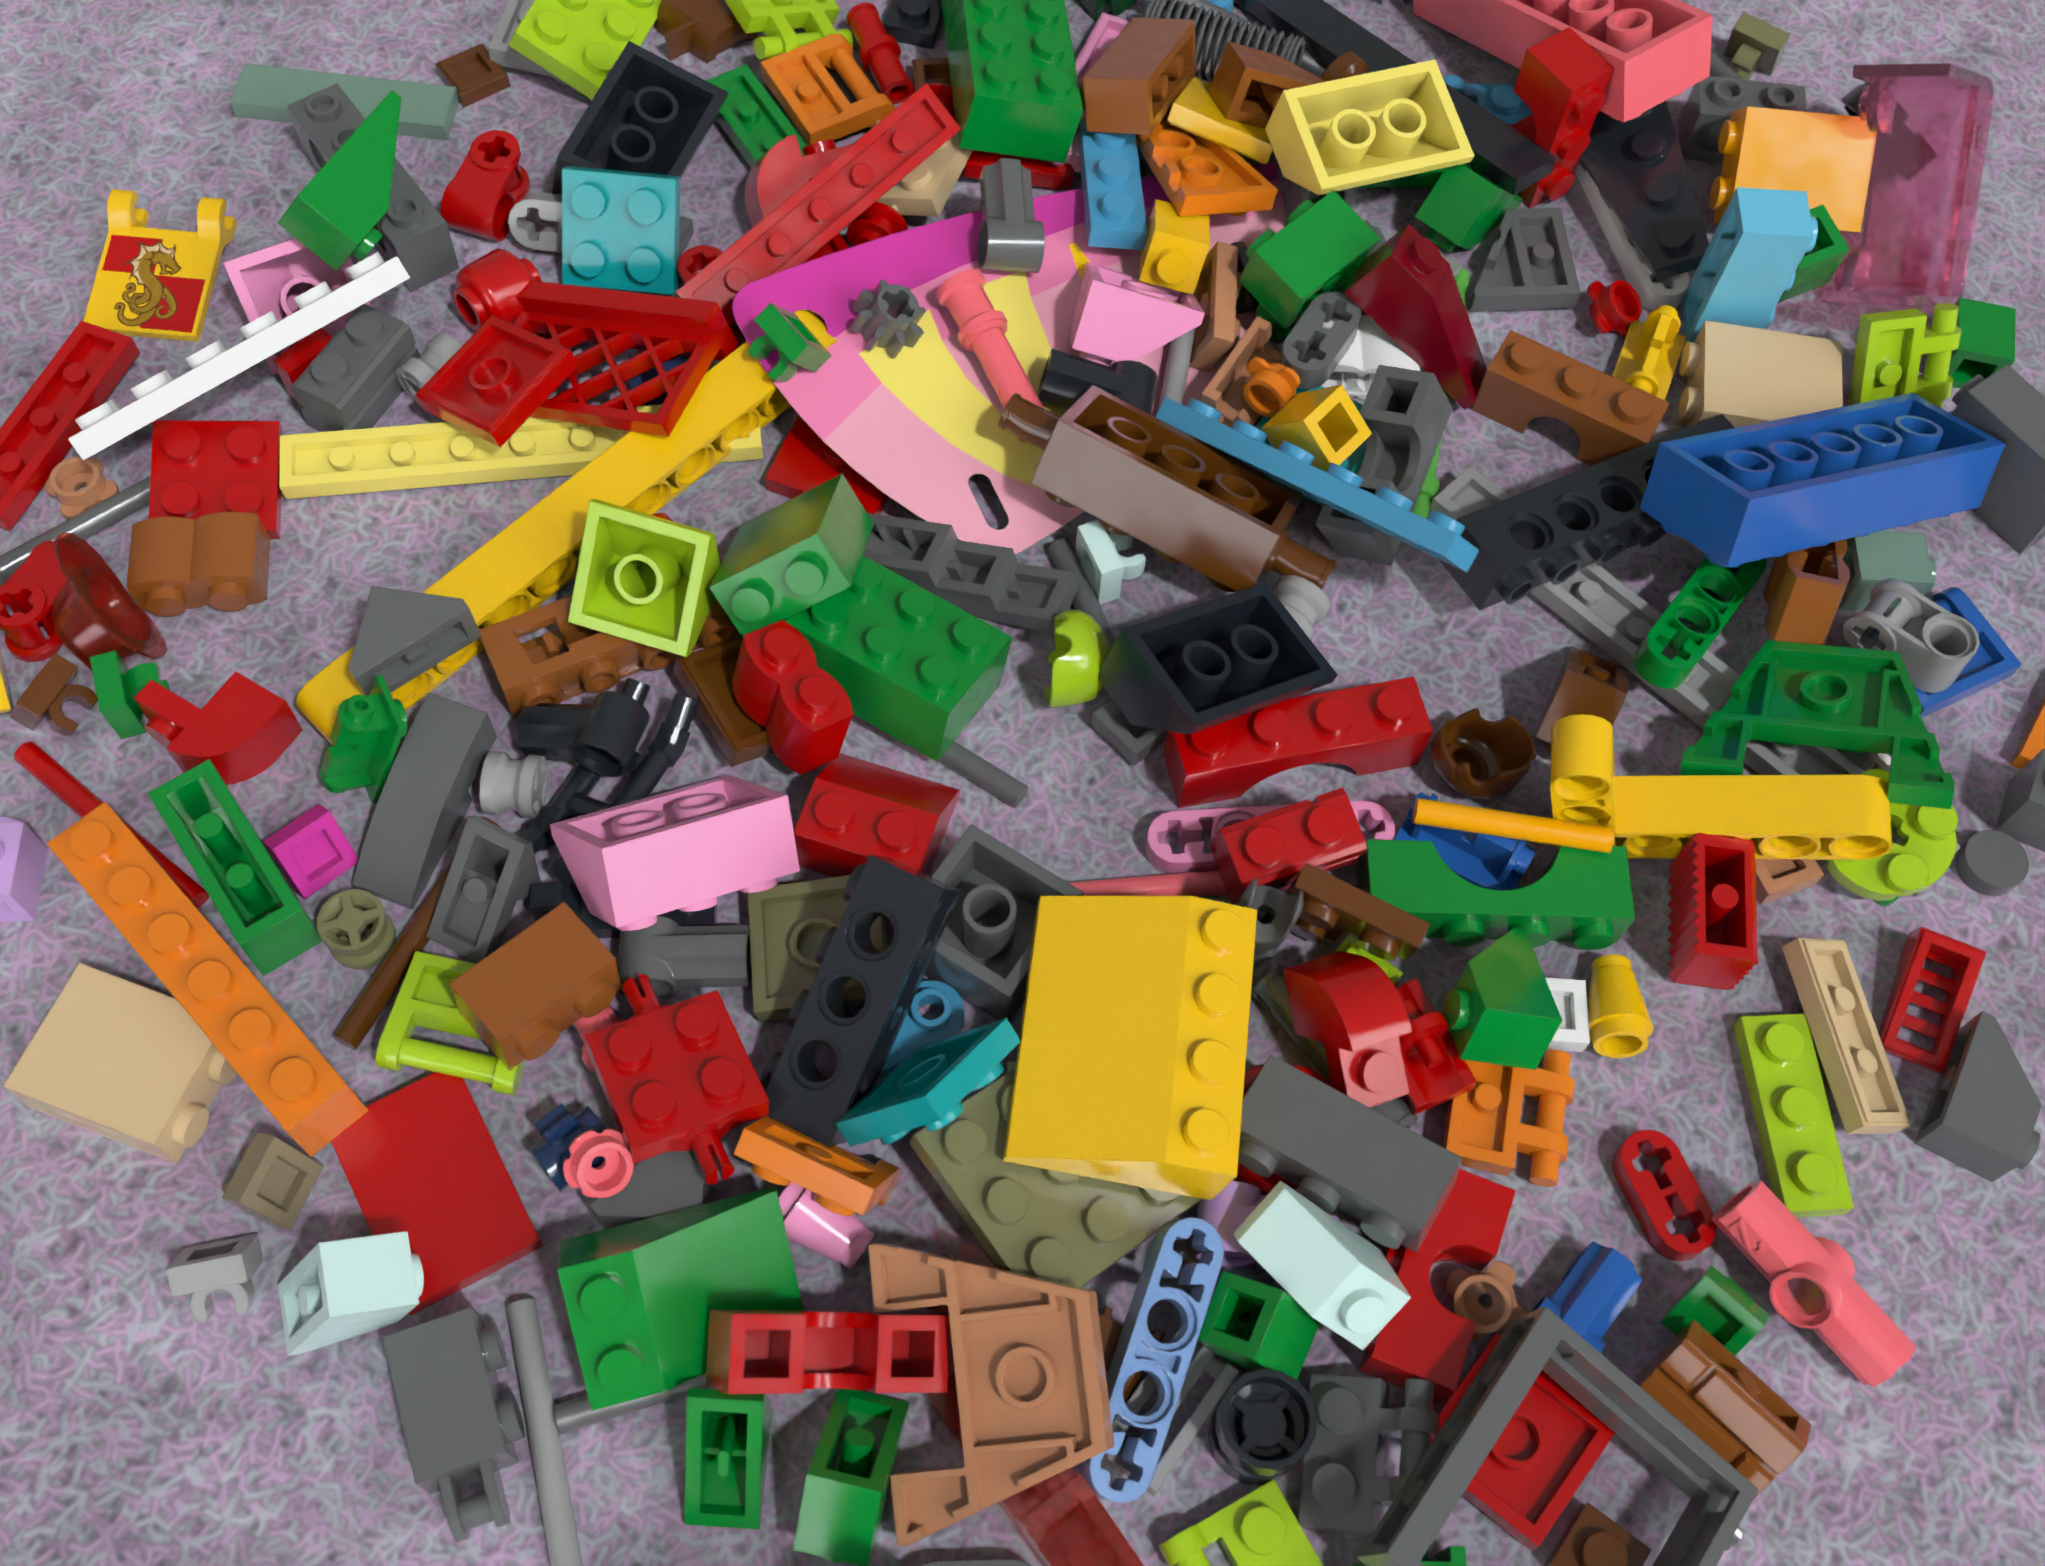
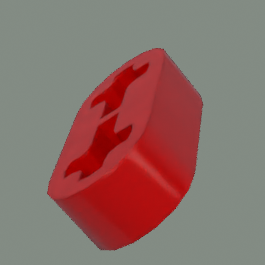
M1650 1129L1636 1131L1627 1137L1618 1146L1613 1155L1612 1169L1615 1179L1648 1242L1657 1253L1666 1259L1678 1262L1693 1259L1708 1248L1716 1236L1717 1225L1711 1220L1714 1214L1679 1148L1671 1138L1659 1131ZM1640 1152L1645 1158L1656 1156L1659 1159L1661 1167L1654 1172V1176L1649 1170L1638 1172L1633 1166L1632 1162L1640 1155ZM1673 1214L1678 1220L1689 1218L1694 1224L1695 1230L1687 1236L1688 1240L1683 1234L1672 1236L1667 1230L1666 1224L1674 1218Z

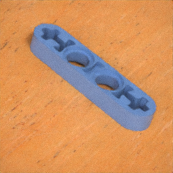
M1190 1217L1168 1221L1157 1230L1152 1239L1106 1376L1112 1423L1116 1419L1123 1425L1145 1428L1146 1431L1143 1440L1127 1436L1122 1452V1460L1132 1465L1131 1473L1127 1479L1116 1477L1111 1487L1108 1486L1110 1473L1100 1468L1101 1460L1104 1454H1118L1126 1433L1113 1431L1115 1447L1079 1464L1082 1482L1088 1491L1098 1498L1118 1503L1134 1501L1146 1492L1153 1479L1223 1262L1224 1248L1221 1236L1214 1226L1203 1219ZM1193 1234L1192 1247L1201 1252V1258L1199 1263H1189L1183 1267L1178 1282L1180 1285L1192 1286L1190 1295L1181 1289L1160 1287V1278H1177L1182 1264V1256L1178 1252L1173 1251L1174 1241L1188 1239ZM1159 1300H1168L1174 1304L1181 1318L1178 1334L1167 1343H1160L1154 1339L1147 1326L1148 1312L1152 1305ZM1138 1371H1145L1151 1375L1156 1382L1158 1390L1157 1401L1153 1408L1142 1415H1136L1131 1412L1124 1403L1123 1398L1125 1382L1128 1377Z

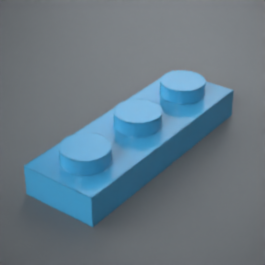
M1081 121L1078 145L1087 244L1090 247L1144 250L1147 226L1136 135L1088 132L1086 121Z

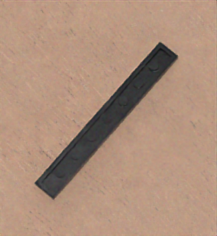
M1234 0L1235 3L1271 28H1275L1278 33L1283 30L1286 38L1291 33L1294 36L1298 35L1299 38L1304 37V50L1327 67L1346 52H1354L1368 64V73L1416 63L1324 0ZM1445 83L1474 153V158L1471 162L1467 163L1513 196L1552 173L1555 156Z

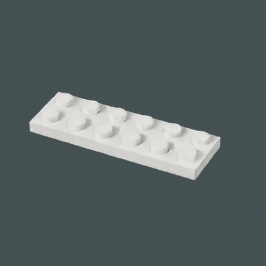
M379 252L346 269L345 271L352 281L334 291H331L326 281L295 297L294 301L299 310L289 316L278 320L274 312L270 311L239 328L246 339L226 350L222 342L218 340L185 358L192 369L173 379L167 369L131 388L130 390L137 400L120 409L115 401L111 399L75 419L81 431L68 439L80 457L85 460L409 279L410 276L397 256L384 262Z

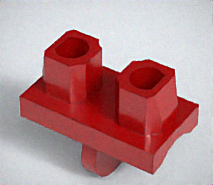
M1417 978L1397 988L1412 1028L1411 1033L1399 1036L1409 1088V1094L1404 1095L1403 1098L1413 1115L1471 1091L1477 1083L1465 1060L1459 1059L1454 1041L1448 1033L1449 1029L1447 1028L1449 1024L1443 1013L1435 1011Z

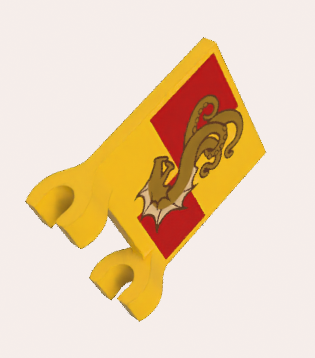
M112 189L107 203L108 234L83 321L126 336L199 342L223 249L232 242L237 227L235 217L224 216L227 207L225 199L201 197L197 208L198 232L146 228L149 213L146 209L135 208L138 199L136 192Z

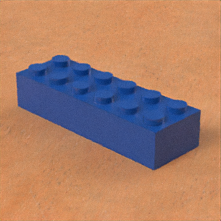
M1910 393L1661 442L1656 453L1640 510L1660 522L1662 529L1667 533L1682 537L1705 552L1704 555L1710 562L1723 567H1738L1747 562L1768 557H1780L1789 552L1815 546H1826L1831 542L1857 536H1868L1873 532L1894 527H1906L1911 523L1936 517H1947L1953 513L1978 508L1982 503L2006 443L1920 396Z

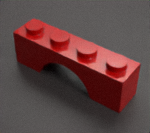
M1408 677L1286 699L1190 735L1168 731L1163 756L1177 806L1180 809L1240 798L1252 786L1274 774L1309 764H1342L1352 768L1357 776L1418 765L1433 729L1415 677Z

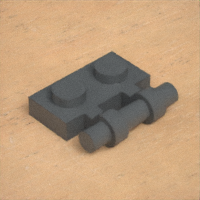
M1311 1374L1309 1394L1317 1413V1429L1312 1445L1304 1456L1299 1524L1301 1527L1313 1531L1371 1536L1380 1522L1381 1506H1390L1430 1446L1431 1440H1434L1439 1432L1440 1413L1433 1411L1435 1385L1433 1382L1423 1379H1406L1403 1407L1387 1409L1389 1385L1382 1378ZM1386 1437L1401 1438L1399 1476L1391 1478L1383 1477Z

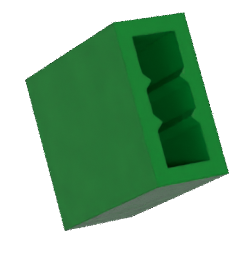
M840 474L740 525L709 588L741 636L744 637V635L784 620L851 587L874 523L844 475Z

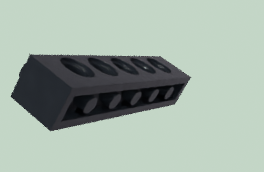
M1720 414L1459 517L1456 521L1465 526L1461 537L1476 547L1479 552L1467 573L1441 560L1439 561L1480 611L1502 601H1505L1507 604L1515 603L1525 597L1533 588L1549 581L1553 585L1560 584L1573 576L1580 568L1594 562L1598 566L1605 565L1620 555L1623 550L1640 544L1641 547L1650 546L1667 533L1662 529L1660 522L1640 510L1659 444L1661 442L1735 427L1723 414Z

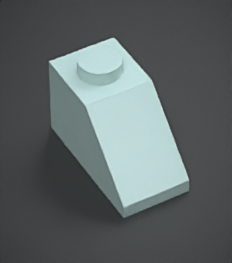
M1282 1181L1272 1189L1233 1233L1241 1246L1314 1319L1361 1350L1366 1348L1411 1298L1379 1248Z
M407 1231L320 1242L278 1284L287 1356L312 1351L396 1324L419 1304L418 1298L422 1294L424 1285L423 1267L419 1256L415 1253L411 1254Z

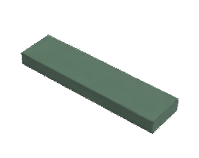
M246 63L230 101L236 117L293 123L287 105L337 83L366 119L390 91L393 90L401 97L397 135L440 140L448 139L459 105L457 89L453 86Z

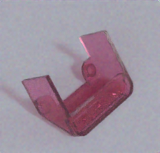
M1951 63L1854 65L1852 77L1870 83V85L1864 86L1861 92L1859 116L1862 121H1867L1871 132L1877 133L1861 247H1853L1848 257L1844 258L1835 274V287L1837 291L1823 290L1821 302L1934 307L1940 303L1955 304L1958 298L1963 296L1968 272L1993 108L1994 91L1992 80L1989 77Z

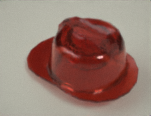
M67 532L60 533L55 539V553L67 581L53 600L52 619L56 634L63 644L91 671L90 657L114 650L117 651L124 663L139 654L151 659L163 658L168 650L165 639L151 618L133 601L102 556L77 535Z

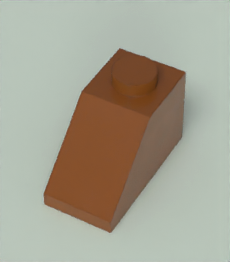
M1228 41L1208 93L1225 119L1265 129L1283 90L1327 81L1276 54Z

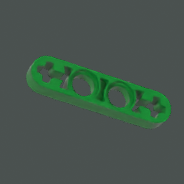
M1705 558L1635 651L1633 663L1638 674L1648 683L1659 688L1672 689L1680 686L1766 570V558L1741 564L1736 567L1738 572L1735 575L1725 569L1726 567L1716 565ZM1702 588L1716 593L1724 602L1710 597ZM1678 618L1691 622L1701 633L1688 629ZM1667 646L1677 652L1672 660L1662 654Z

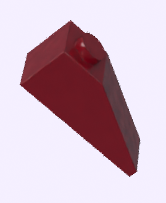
M1408 223L1362 261L1344 293L1425 372L1434 373L1441 387L1466 410L1473 405L1487 367L1450 264L1441 256L1439 249L1431 240L1422 237Z

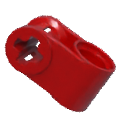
M502 130L487 131L477 136L471 143L470 150L454 179L446 186L442 197L441 216L449 228L500 242L506 238L510 231L508 223L510 211L517 202L526 196L531 185L528 172L519 165L521 150L518 140L513 134Z
M47 540L37 545L31 551L26 561L0 586V629L6 632L5 643L10 653L18 660L39 662L52 657L54 653L60 651L64 642L109 596L113 585L112 570L106 564L58 541ZM7 604L13 613L11 616L5 608ZM41 625L43 626L46 634L48 635L47 638L44 637L43 633L40 630Z

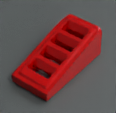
M1922 926L1909 932L1879 1031L1885 1053L1934 1073L1943 1074L1987 951ZM1925 959L1953 969L1951 979L1923 969ZM1917 981L1947 992L1945 1001L1942 1002L1914 991ZM1909 1003L1940 1015L1938 1026L1906 1014ZM1903 1026L1933 1038L1934 1042L1931 1051L1897 1038L1900 1027Z

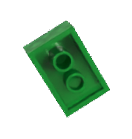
M776 1186L561 1240L557 1272L591 1411L665 1392L706 1373L710 1310H804Z

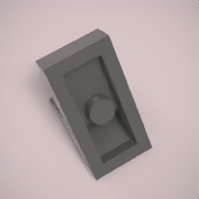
M476 815L468 817L426 937L477 963L500 948L516 902L530 897L531 884L541 883L532 843Z

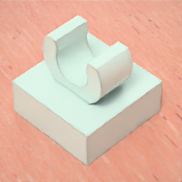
M1098 520L1078 526L1075 553L1099 604H1103L1120 598L1122 579L1130 580L1139 577L1144 572L1146 558L1143 553L1132 557L1119 555L1117 552L1132 547L1133 536H1123L1113 532L1108 536L1105 528Z

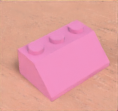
M732 775L718 777L550 824L552 837L590 914L622 931H634L652 926L657 922V915L676 909L687 912L708 909L718 903V896L737 890L744 893H755L771 889L777 885V878L800 871L788 795Z

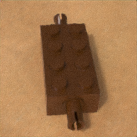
M1094 385L1061 417L1022 398L1018 393L1012 395L1003 410L998 428L1003 431L1007 430L1044 450L1031 483L1044 489L1046 495L1052 501L1066 507H1078L1097 517L1099 523L1110 532L1123 536L1131 535L1152 546L1154 553L1163 560L1174 564L1184 563L1205 574L1206 579L1220 590L1238 592L1253 587L1261 573L1263 572L1268 575L1270 570L1282 576L1295 575L1305 578L1322 589L1337 562L1288 537L1291 531L1286 528L1304 496L1303 494Z

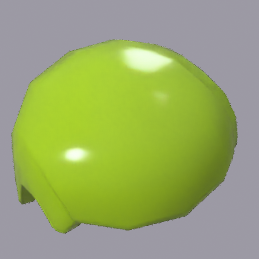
M1079 609L1065 610L1054 618L1055 650L1050 653L1047 659L1052 664L1051 685L1045 689V699L1049 709L1078 705L1093 700L1105 689L1098 679V674L1111 651L1105 633L1091 615Z

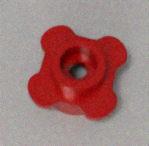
M1617 280L1608 286H1604L1600 281H1594L1588 286L1587 293L1592 300L1589 305V314L1595 327L1602 334L1615 331L1622 337H1626L1630 324L1637 321L1642 312L1641 301L1637 292L1629 283L1623 280Z

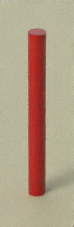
M26 742L16 750L14 760L80 818H83L104 803L35 742ZM117 814L193 905L199 909L209 899L207 891Z

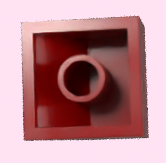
M839 754L838 758L833 760L815 778L794 828L799 867L831 877L851 875L860 863L866 864L871 854L890 857L929 876L959 798L960 789L845 754Z

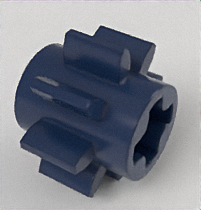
M561 1103L534 1123L543 1139L531 1147L529 1151L560 1192L569 1186L563 1175V1163L570 1157L569 1146L572 1141L585 1131L594 1130L597 1133H601L602 1130L606 1129L588 1106L573 1116ZM602 1156L594 1158L592 1167L597 1168L601 1166L604 1158Z

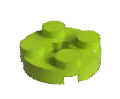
M1880 768L1869 769L1861 774L1881 778L1887 783L1889 780V772ZM1890 803L1891 824L1897 828V834L1902 837V846L1892 843V849L1888 853L1872 859L1828 860L1825 865L1831 876L1843 887L1868 899L1877 901L1894 900L1896 897L1920 893L1941 878L1954 858L1957 846L1955 830L1958 825V816L1953 806H1951V809Z

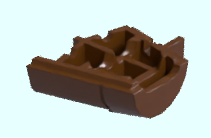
M661 0L657 13V32L665 36L667 56L670 61L690 52L705 63H709L715 60L716 55L720 51L744 39L752 41L758 38L757 32H744L725 0Z

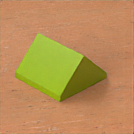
M598 499L590 500L568 622L684 657L689 656L716 599L709 588L720 566L715 533Z

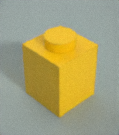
M1155 199L1147 224L1144 250H1140L1139 281L1193 295L1210 247V215L1180 217L1172 203Z
M1342 384L1298 393L1261 428L1268 435L1267 438L1274 448L1278 449L1283 440L1292 443L1312 454L1315 458L1311 465L1323 471L1328 469L1330 463L1340 465L1372 434Z

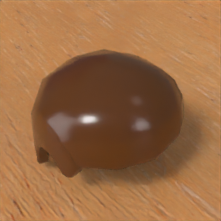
M1478 708L1467 711L1456 718L1444 720L1430 742L1434 770L1439 779L1449 788L1474 799H1494L1512 791L1529 771L1537 756L1533 737L1518 719L1507 715L1498 721H1488L1481 717Z

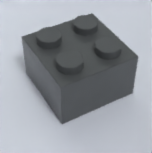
M970 824L932 875L933 878L961 890V893L925 975L935 981L950 985L958 992L960 997L995 1019L1007 1018L1010 1022L1025 1000L1037 903L1040 896H1083V891Z

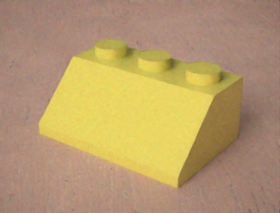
M1436 60L1283 90L1265 127L1283 177L1317 195L1327 194L1333 190L1336 192L1471 162L1474 158V153Z

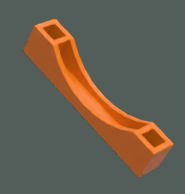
M106 802L46 843L284 1130L310 1157L314 1156L331 1140L369 1111Z

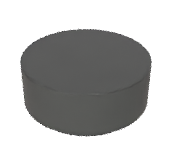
M1983 830L1974 834L1960 847L1956 855V868L1964 883L1974 891L1987 896H2001L2009 893L2025 879L2029 870V860L2022 845L2012 836L1997 830Z

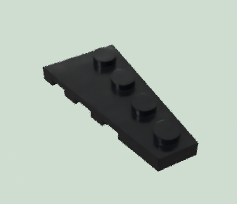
M1666 100L1643 112L1639 117L1628 120L1625 123L1599 111L1589 134L1591 138L1590 143L1580 156V165L1584 171L1589 173L1598 187L1601 197L1622 223L1624 232L1657 282L1696 270L1709 245V241Z

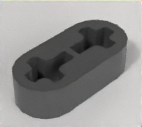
M1326 292L1318 295L1310 303L1286 337L1279 364L1293 369L1298 374L1301 383L1297 388L1314 389L1322 386L1329 379L1354 342L1361 319V309L1346 294ZM1333 317L1339 319L1329 331L1322 328L1323 323H1328ZM1311 349L1318 352L1316 358H1311L1307 363L1301 362Z

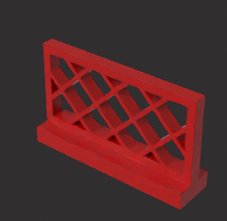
M532 280L514 296L524 310L514 325L529 332H535L539 336L550 338L548 340L568 349L582 342L597 344L575 355L579 365L564 380L569 379L572 388L550 399L547 398L530 417L669 437L713 359L723 360L735 351L738 345L720 307L714 301ZM628 349L645 350L618 365L614 356ZM677 355L690 356L688 361L666 372L663 362ZM607 360L610 369L582 383L579 382L578 374ZM656 367L659 376L628 390L625 381ZM618 386L621 395L599 406L588 404L587 400ZM666 392L668 393L657 414L637 411L636 407Z

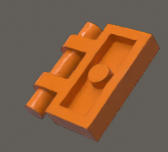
M1547 1050L1544 1053L1543 1068H1536V1070L1465 1060L1477 1083L1473 1090L1448 1100L1442 1147L1462 1157L1461 1166L1508 1176L1513 1171L1516 1152L1524 1153L1532 1159L1529 1181L1543 1187L1556 1186L1559 1163L1567 1161L1569 1138L1563 1134L1566 1106L1572 1104L1574 1100L1576 1081L1569 1076L1571 1055L1562 1050ZM1523 1094L1532 1096L1538 1101L1536 1126L1520 1123Z

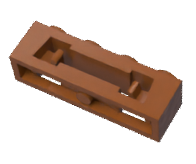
M718 553L719 561H720V565H721L722 559H721V557H720V555H719V553ZM573 595L479 630L487 657L514 720L518 718L524 706H536L539 703L560 704L562 701L585 692H603L614 687L620 679L645 669L660 670L673 664L676 658L681 655L568 622ZM717 599L714 601L692 651L702 647L709 648L729 642L736 634H739V631ZM553 623H557L559 627L557 631L547 632L524 643H520L517 637ZM565 648L566 652L559 655L560 649Z

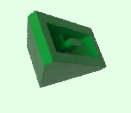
M689 1388L686 1412L684 1525L759 1530L773 1412L766 1394H726L714 1389Z

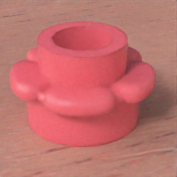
M611 1128L604 1129L601 1133L588 1130L578 1135L569 1146L570 1157L563 1163V1175L568 1185L572 1188L579 1187L583 1195L593 1198H607L619 1193L629 1183L634 1168L632 1156L627 1150L622 1133ZM597 1156H602L604 1158L603 1164L597 1168L592 1167L593 1159Z

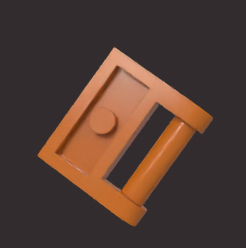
M831 34L792 49L787 53H782L760 62L762 79L808 145L829 139L836 140L868 126L872 129L877 120L884 119L895 109V106L885 94L877 92L854 60L853 48L842 34ZM825 66L838 72L857 99V102L849 103L825 69Z
M768 1116L743 1129L734 1151V1155L753 1163L751 1171L758 1177L783 1186L790 1185L793 1182L816 1193L814 1199L820 1206L844 1216H853L855 1212L864 1215L876 1204L885 1206L901 1173L900 1167L885 1160H880L874 1164L838 1146L828 1147Z

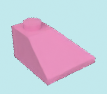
M295 237L223 262L249 323L270 311L274 312L278 320L289 316L299 310L294 301L295 297L326 281L331 291L352 281L345 270L354 265L351 257H349L336 272ZM369 301L366 302V303H364V304H367V305L371 306V304H370ZM357 308L321 328L333 338L341 327L346 326V321ZM293 344L266 358L272 375L279 373L273 360L287 351Z
M1086 262L1069 339L1072 349L1080 351L1078 357L1110 367L1113 361H1135L1200 326L1205 312L1192 294L1141 282L1139 277Z

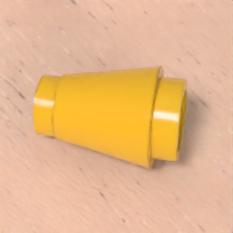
M1616 954L1598 957L1591 963L1592 974L1590 976L1587 1007L1590 1041L1593 1042L1594 1050L1605 1057L1627 1058L1638 1055L1647 1049L1649 1045L1648 1037L1653 1033L1654 1026L1632 970L1631 961L1625 956Z

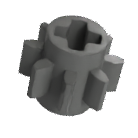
M880 280L872 293L863 289L852 305L853 309L859 314L851 324L850 329L851 331L861 333L862 337L867 341L866 350L868 352L872 351L875 347L886 348L888 355L891 359H894L904 346L913 348L924 333L917 324L926 310L919 306L916 297L908 287L896 284L888 285L885 280Z

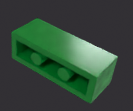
M210 759L148 792V795L239 946L263 976L322 942L316 926L263 844L262 839Z

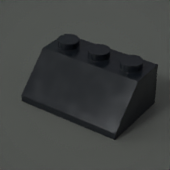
M628 41L557 156L552 194L562 195V168L566 166L680 176L681 180L726 102L729 92Z
M1263 583L1123 628L1098 674V679L1131 725L1190 735L1330 684L1338 674L1270 587Z

